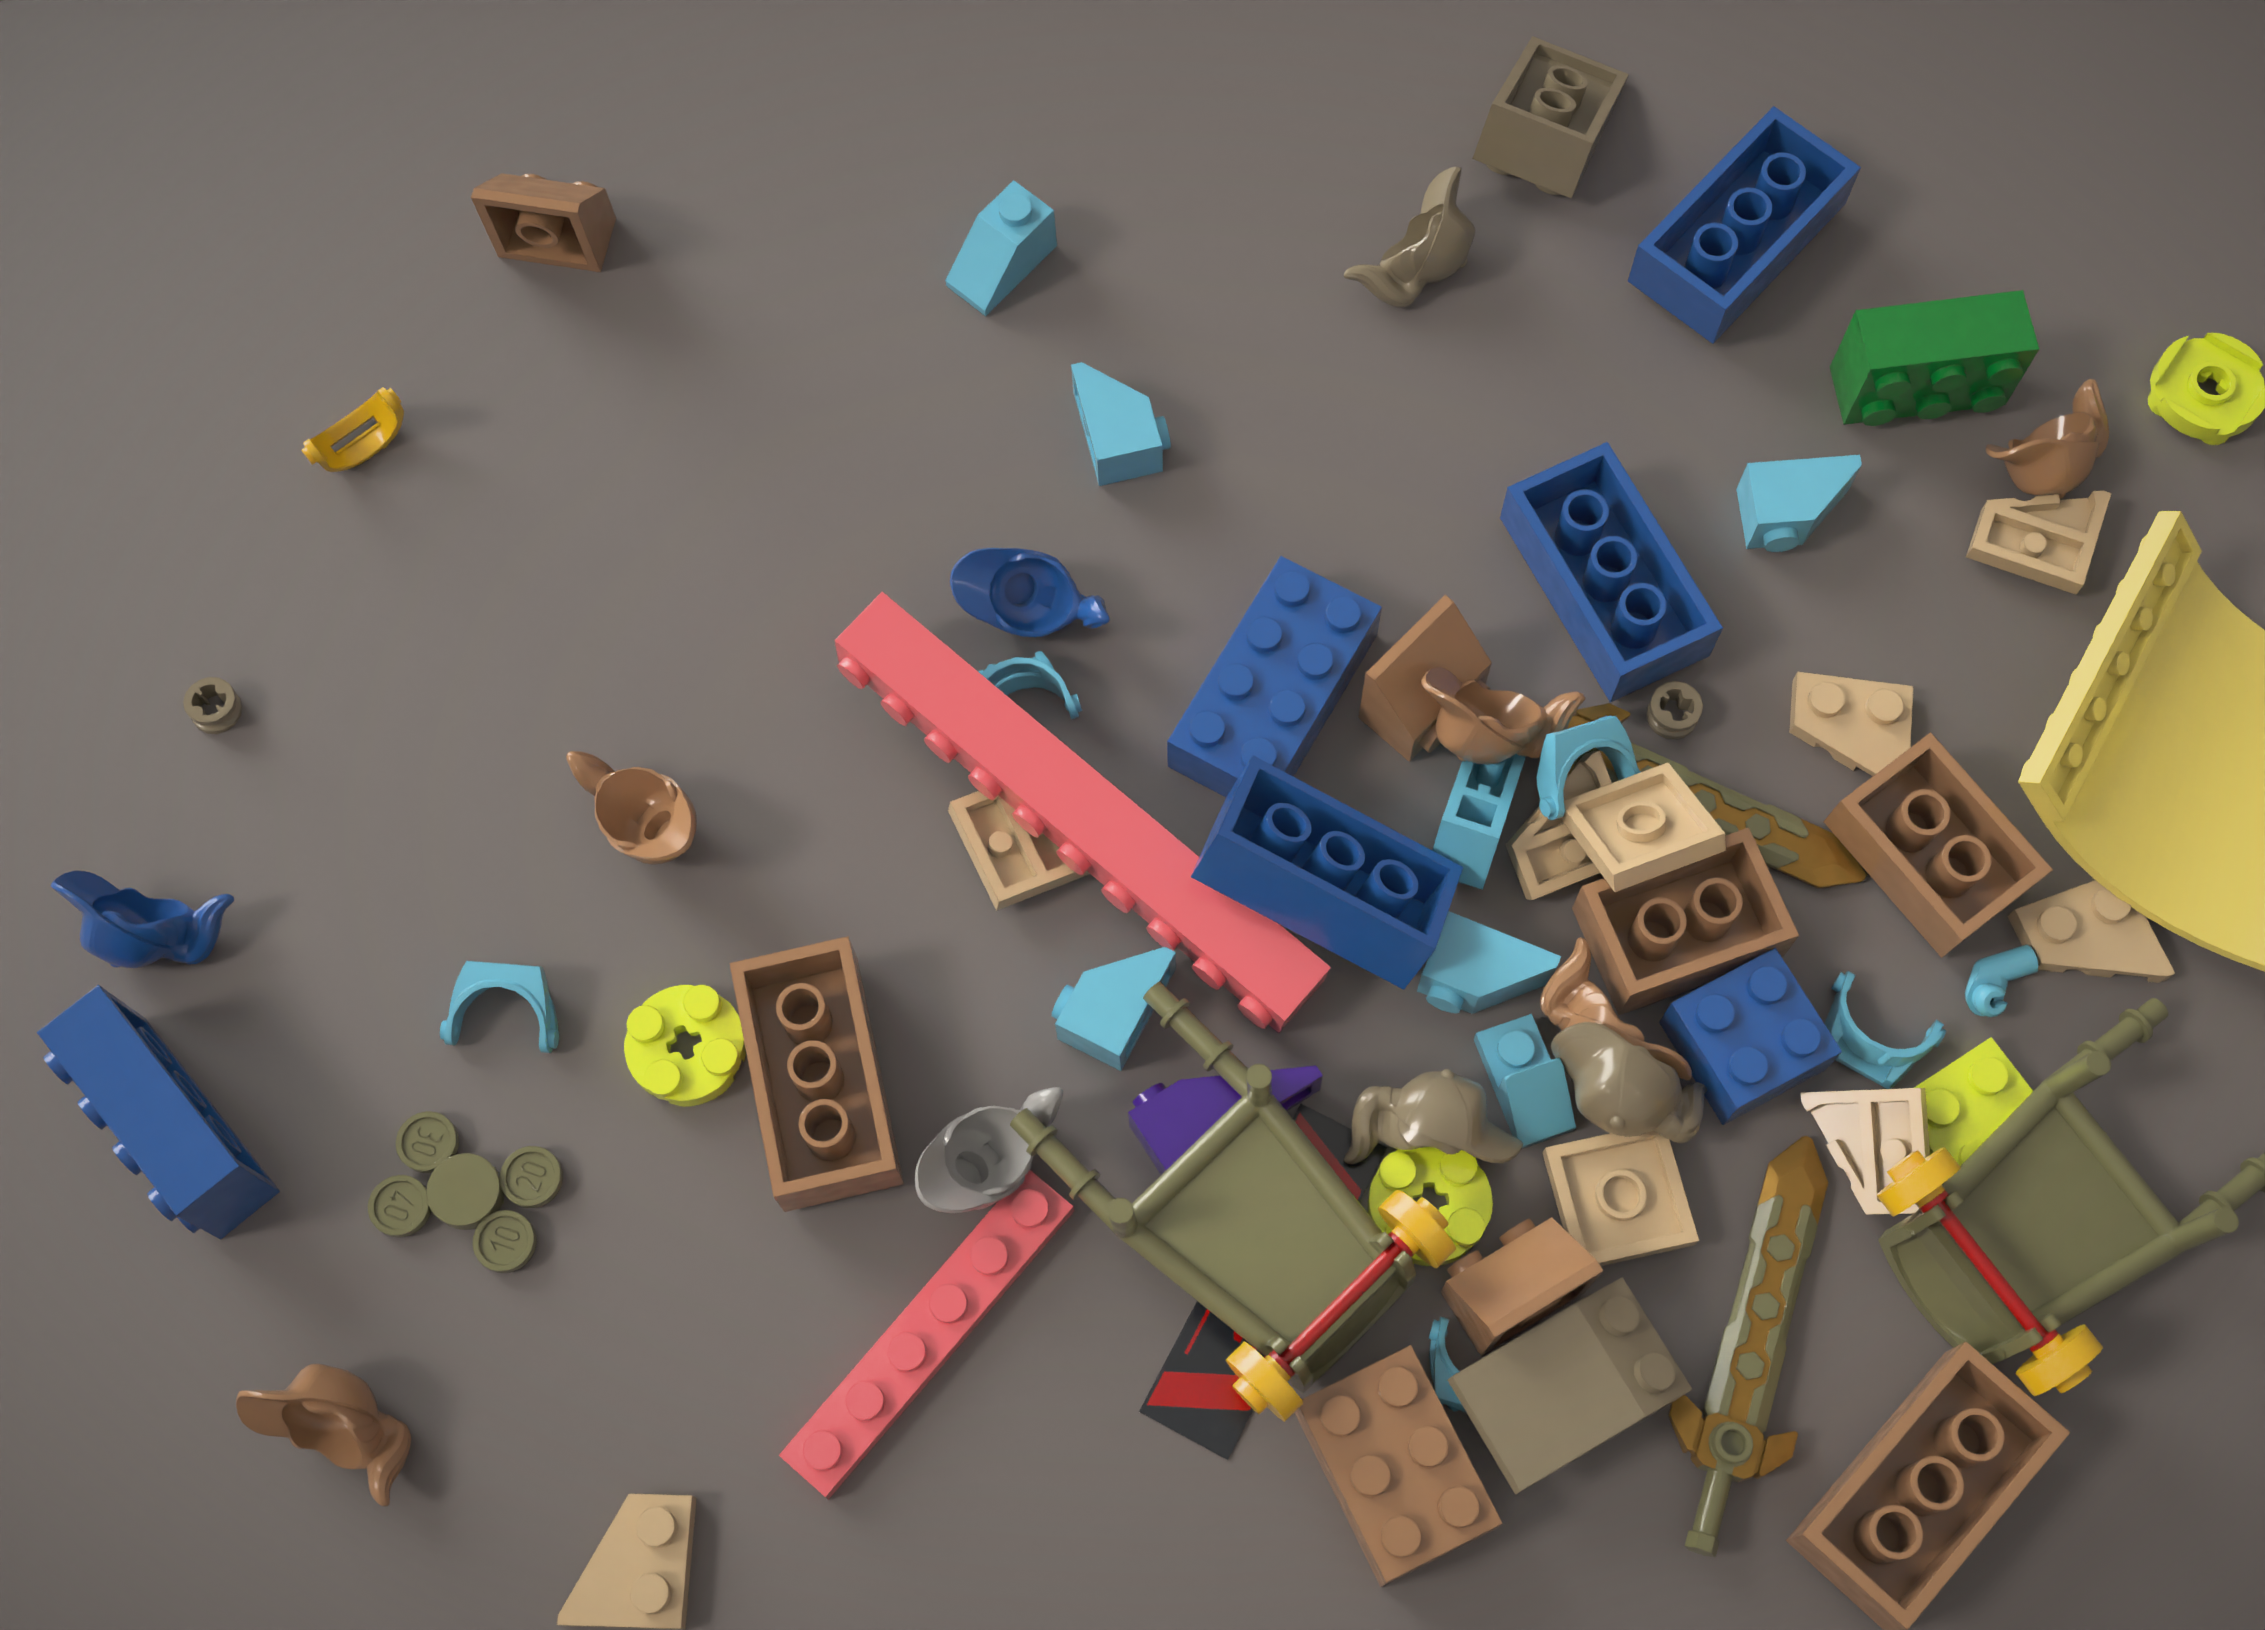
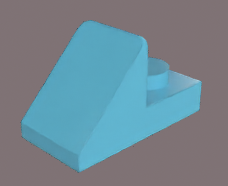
M1532 1014L1475 1034L1473 1040L1511 1134L1523 1142L1522 1149L1576 1129L1563 1063L1560 1058L1550 1059Z

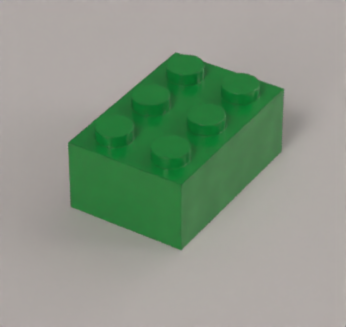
M2023 290L1855 310L1829 367L1843 425L1863 422L1867 426H1878L1888 423L1895 418L1918 416L1920 419H1934L1948 412L1969 409L1977 413L1994 411L2007 404L2038 353L2039 345Z

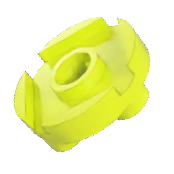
M2207 333L2204 338H2193L2187 340L2189 336L2180 338L2166 349L2152 371L2148 405L2152 412L2161 416L2179 432L2201 439L2209 445L2223 444L2229 437L2247 430L2265 408L2264 378L2259 371L2263 363L2248 345L2225 334ZM2208 378L2215 380L2218 383L2215 390L2220 395H2211L2204 392L2199 387L2198 382L2204 383Z
M678 985L666 988L652 995L642 1006L635 1008L628 1016L626 1023L628 1031L624 1040V1052L628 1068L632 1076L645 1091L658 1099L668 1101L670 1104L683 1107L696 1106L717 1098L727 1091L734 1082L733 1076L739 1070L741 1061L743 1060L744 1062L746 1049L740 1017L730 1002L718 995L710 986ZM686 1031L691 1036L700 1034L702 1042L693 1046L695 1056L690 1059H684L680 1052L671 1053L670 1051L671 1045L677 1041V1035Z
M1433 1147L1413 1150L1397 1149L1383 1159L1371 1182L1368 1194V1213L1382 1232L1389 1234L1392 1229L1381 1217L1378 1207L1395 1190H1400L1413 1199L1422 1196L1423 1188L1432 1187L1437 1195L1445 1196L1447 1205L1439 1207V1212L1449 1224L1444 1231L1456 1247V1250L1441 1265L1459 1260L1479 1242L1491 1219L1493 1207L1492 1191L1485 1172L1478 1165L1476 1157L1463 1150L1455 1154H1446ZM1416 1254L1411 1257L1413 1264L1430 1266Z

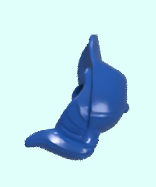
M1019 548L978 549L963 556L951 571L950 586L958 605L976 619L1014 635L1023 637L1047 636L1064 628L1076 619L1082 620L1083 627L1091 629L1105 625L1110 621L1106 611L1105 600L1099 595L1087 597L1082 595L1062 563L1057 558L1043 552Z
M86 871L64 873L51 883V887L82 913L80 942L83 949L116 968H141L161 958L187 964L200 963L213 950L220 934L223 914L234 902L232 895L221 894L212 897L194 911L179 900L148 898L130 887L120 890L104 878Z

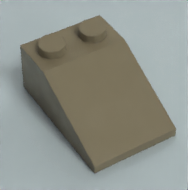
M1532 36L1491 105L1472 159L1486 164L1495 173L1514 175L1534 183L1538 189L1551 195L1561 194L1572 198L1593 156L1629 74Z
M1623 1277L1574 1303L1447 1380L1515 1495L1654 1415L1693 1390Z

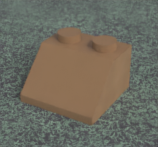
M501 173L473 189L471 199L498 257L601 272L616 221V216L605 188H600L584 181L566 183L547 180L535 174L518 176Z
M1444 595L1365 674L1358 718L1409 762L1423 748L1430 753L1440 744L1436 735V721L1441 705L1424 689L1421 683L1427 671L1434 667L1445 668L1462 683L1475 680L1481 686L1490 690L1486 682L1492 662L1454 601L1447 595Z
M1552 1217L1538 1226H1535L1529 1218L1500 1236L1499 1239L1504 1247L1485 1258L1482 1257L1479 1250H1476L1447 1269L1452 1278L1446 1281L1441 1294L1480 1356H1483L1585 1293L1603 1272L1597 1260Z

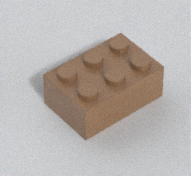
M1931 732L1842 799L1823 821L1941 958L2053 870Z
M1749 828L1726 835V851L1618 892L1613 891L1605 878L1581 887L1572 910L1589 945L1618 1015L1706 985L1774 948L1778 950L1781 957H1784L1799 937L1797 929Z
M1411 1345L1303 1398V1404L1294 1412L1380 1587L1470 1543L1503 1524Z

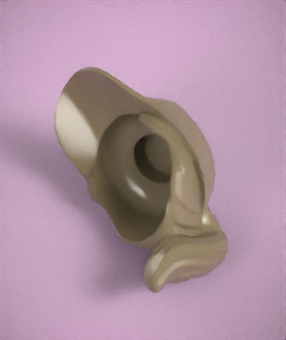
M1452 167L1446 169L1432 180L1425 193L1421 213L1409 221L1405 236L1383 254L1380 265L1360 264L1352 266L1345 271L1344 278L1360 282L1378 299L1389 305L1406 307L1414 302L1427 283L1442 281L1452 276L1459 268H1463L1467 264V256L1475 236V227L1456 205L1462 168Z
M1582 1022L1574 1024L1560 1031L1554 1037L1551 1049L1555 1058L1561 1059L1564 1070L1574 1083L1577 1108L1585 1118L1597 1127L1609 1133L1625 1137L1640 1136L1653 1130L1659 1133V1135L1679 1144L1688 1142L1699 1131L1704 1113V1095L1707 1092L1704 1084L1695 1082L1681 1088L1678 1073L1673 1067L1654 1059L1644 1047L1632 1045L1612 1029L1598 1023Z
M1444 1069L1443 1071L1422 1073L1410 1080L1402 1088L1370 1086L1365 1089L1355 1103L1351 1126V1146L1343 1160L1346 1164L1359 1163L1367 1158L1381 1141L1399 1150L1433 1147L1446 1154H1455L1463 1150L1483 1161L1504 1163L1518 1155L1523 1147V1142L1488 1120L1487 1095L1479 1083L1457 1075L1450 1069Z

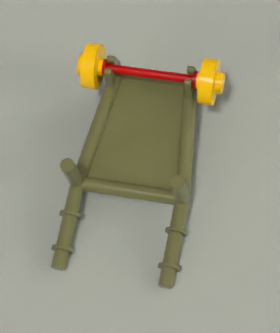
M1159 981L1146 992L1143 999L1162 1017L1160 1025L1164 1029L1171 1026L1205 1060L1203 1068L1208 1072L1214 1069L1241 1096L1221 1118L1132 1204L1125 1198H1115L1098 1181L1100 1173L1096 1169L1089 1172L1055 1137L1058 1130L1053 1125L1046 1128L1028 1108L1019 1112L1011 1121L1010 1126L1029 1145L1026 1152L1030 1156L1038 1154L1072 1189L1069 1196L1073 1200L1081 1198L1117 1237L1247 1341H1244L1225 1360L1239 1377L1232 1387L1259 1415L1267 1407L1279 1419L1285 1422L1303 1404L1302 1399L1289 1385L1288 1381L1290 1380L1293 1387L1305 1393L1372 1328L1414 1283L1417 1275L1411 1258L1414 1254L1430 1266L1438 1268L1456 1250V1247L1444 1231L1449 1224L1439 1210L1425 1198L1421 1197L1416 1202L1400 1190H1395L1378 1207L1381 1217L1392 1229L1389 1234L1382 1232L1272 1094V1073L1270 1069L1264 1064H1254L1248 1069L1231 1052L1234 1045L1230 1041L1222 1043L1188 1009L1190 1002L1186 998L1182 1000L1177 999ZM1253 1347H1255L1258 1351H1260V1352H1261L1263 1355H1265L1266 1357L1264 1358V1357H1263L1261 1354H1259Z
M2156 998L2149 999L2136 1010L2126 1009L2119 1015V1023L2094 1042L2084 1041L2077 1048V1055L2047 1077L1961 1166L1945 1147L1938 1149L1926 1158L1917 1149L1887 1171L1893 1182L1876 1195L1893 1217L1914 1204L1919 1208L1913 1215L1884 1231L1878 1239L1891 1269L1916 1308L1953 1348L1967 1342L1991 1364L2003 1361L2029 1348L2034 1355L2025 1361L2015 1374L2033 1396L2040 1395L2054 1387L2059 1393H2064L2081 1383L2092 1373L2088 1363L2103 1349L2101 1343L2085 1324L2077 1326L2063 1335H2060L2056 1328L2181 1253L2234 1232L2239 1225L2238 1217L2234 1211L2258 1191L2265 1192L2264 1152L2258 1158L2249 1157L2245 1159L2240 1165L2241 1172L2218 1191H2206L2199 1198L2200 1205L2178 1222L2073 1093L2107 1074L2111 1069V1060L2133 1043H2145L2153 1036V1028L2168 1017L2166 1006Z

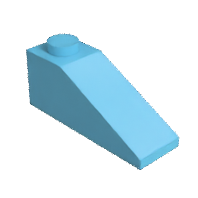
M1515 754L1502 762L1490 765L1462 761L1432 851L1463 867L1459 879L1460 883L1483 890L1526 757Z

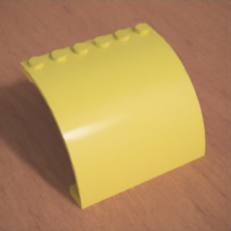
M2159 511L2148 534L2142 539L2139 551L2125 578L2119 583L2116 595L2102 622L2095 628L2093 639L2080 664L2071 674L2069 685L2057 708L2048 718L2046 728L2030 759L2024 764L2018 783L2056 841L2093 879L2117 898L2130 904L2136 911L2169 931L2226 958L2265 972V630L2236 608L2202 570L2197 561L2202 550L2182 512Z

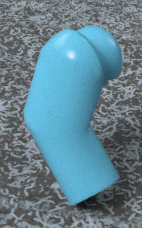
M2025 944L1976 961L1965 989V1000L1969 1009L1979 1016L1996 1017L2002 1014L2008 1004L2003 1001L2008 982L2038 971L2039 965L2034 950Z

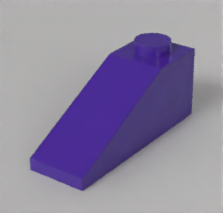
M1317 1066L1270 1070L1272 1073V1094L1286 1111L1313 1096L1321 1089L1323 1075ZM1221 1076L1182 1079L1167 1088L1163 1083H1158L1143 1091L1133 1100L1132 1103L1135 1108L1128 1112L1129 1127L1160 1175H1162L1241 1096Z

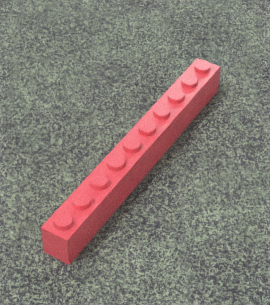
M881 592L835 639L837 657L840 662L837 667L850 683L859 689H863L868 685L883 698L880 702L881 706L895 721L903 726L911 722L927 735L924 738V742L934 754L947 763L955 759L970 772L968 775L969 781L985 797L994 800L997 796H1000L1015 809L1012 816L1026 832L1036 838L1044 834L1059 847L1056 851L1057 855L1071 870L1079 875H1083L1087 871L1104 885L1101 891L1110 903L1124 913H1128L1131 909L1149 923L1146 929L1156 942L1162 947H1167L1173 951L1176 948L1180 949L1195 962L1192 965V969L1202 981L1215 990H1219L1223 986L1240 1000L1237 1005L1238 1009L1253 1024L1262 1029L1269 1025L1280 1033L1325 981L1331 969L1327 963L1280 924L1191 878V874L1199 859L1198 855L884 592Z

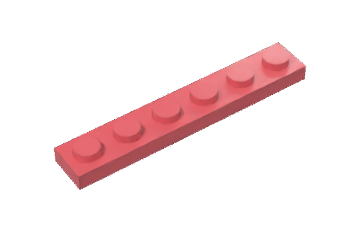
M1029 1170L1019 1188L999 1200L779 1456L829 1500L1073 1214L1074 1206Z

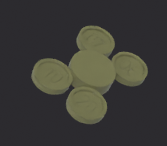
M425 1111L408 1118L397 1133V1154L401 1161L410 1169L420 1173L432 1174L428 1180L427 1188L417 1179L407 1175L391 1176L380 1182L372 1191L368 1201V1215L372 1224L388 1236L406 1237L419 1231L428 1221L432 1211L437 1218L450 1227L460 1230L476 1229L473 1236V1251L478 1261L489 1270L497 1273H511L525 1266L536 1249L537 1238L535 1229L523 1215L515 1211L499 1210L505 1196L514 1204L523 1208H538L554 1199L563 1182V1170L558 1159L545 1148L527 1146L513 1152L505 1160L501 1172H499L489 1161L479 1155L470 1153L456 1155L459 1147L458 1131L454 1124L444 1115Z

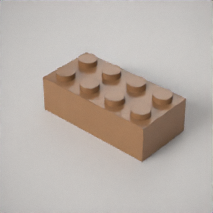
M849 936L729 963L773 1197L783 1211L788 1212L903 1185L904 1181L858 958Z
M1964 1342L1941 1356L1785 1541L1883 1630H1908L2071 1432L1971 1345Z

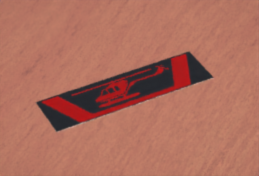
M1300 1104L1293 1120L1358 1202H1360L1387 1147L1378 1143L1363 1161L1356 1164H1346L1343 1159L1351 1146V1129ZM1197 1301L1139 1412L1228 1460L1253 1409L1232 1387L1239 1377L1225 1360L1244 1341H1247ZM1253 1347V1348H1254L1259 1354H1261L1264 1358L1266 1357V1356L1263 1355L1260 1351H1258L1255 1347Z

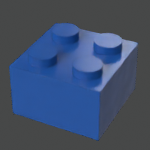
M1776 948L1675 1000L1670 1004L1659 1021L1678 1054L1691 1067L1694 1080L1706 1086L1707 1092L1704 1096L1722 1125L1820 1074L1842 1053L1837 1042Z

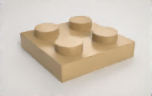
M1669 763L1659 765L1564 801L1565 813L1562 821L1614 892L1726 851L1725 832Z
M1653 1130L1640 1136L1632 1137L1609 1133L1545 1147L1542 1152L1563 1228L1597 1260L1600 1266L1690 1247L1699 1242L1670 1139L1659 1135V1133Z

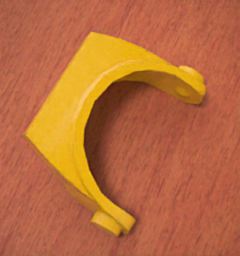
M382 387L371 398L322 433L303 442L305 448L301 451L312 465L318 462L329 472H341L360 465L380 450L385 449L398 434L404 417V410L400 404L402 402L391 388L386 390ZM372 418L376 421L375 425L335 452L331 448Z

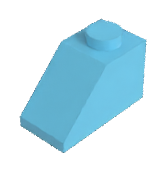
M1013 180L977 215L945 280L946 286L984 316H987L1057 246L1054 210Z
M1082 362L1071 364L1073 393L1098 485L1102 486L1163 472V450L1171 448L1170 436L1164 416L1154 417L1149 397Z
M1860 455L1747 463L1736 489L1746 549L1765 548L1769 552H1783L1793 549L1797 545H1802L1849 491L1862 466Z
M1448 911L1436 949L1428 958L1417 992L1427 995V1002L1440 1010L1449 1013H1459L1460 1010H1464L1473 1014L1545 986L1554 974L1561 956Z
M1162 947L1084 971L1075 988L1067 984L1054 1005L1051 1016L1057 1019L1055 1026L1058 1040L1122 1071L1154 1011L1143 997L1159 981L1167 987L1176 970V952L1167 947Z

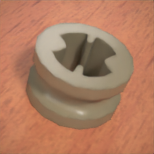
M207 677L198 680L189 687L183 700L184 710L199 730L207 734H219L228 731L237 723L241 716L242 705L240 698L231 685L221 678ZM218 695L223 701L224 706L216 705L218 712L207 715L201 706L203 703L209 706L210 703L207 699Z
M1672 681L1664 683L1656 689L1647 707L1646 717L1648 724L1656 734L1663 738L1673 740L1684 738L1692 733L1702 715L1703 702L1696 689L1685 682ZM1668 700L1676 701L1678 709L1688 710L1684 712L1681 721L1673 720L1670 711H1661V709H1665Z

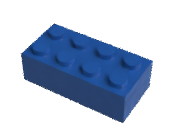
M1773 106L1638 245L1628 282L1714 344L1846 204L1861 167Z
M1608 442L1507 487L1500 519L1610 703L1711 655L1723 627Z
M1280 556L1167 741L1168 767L1224 797H1227L1252 755L1294 777L1377 637L1382 607Z
M1252 755L1224 800L1191 874V878L1404 990L1436 949L1463 867Z
M97 985L37 1032L50 1049V1052L43 1056L47 1065L65 1084L68 1085L74 1081L85 1095L77 1101L81 1110L98 1128L103 1130L108 1126L119 1140L118 1143L112 1146L114 1153L133 1174L138 1175L140 1172L145 1174L154 1186V1188L147 1192V1195L154 1206L168 1220L173 1221L178 1218L192 1233L202 1229L221 1240L280 1192L146 1018L100 985Z

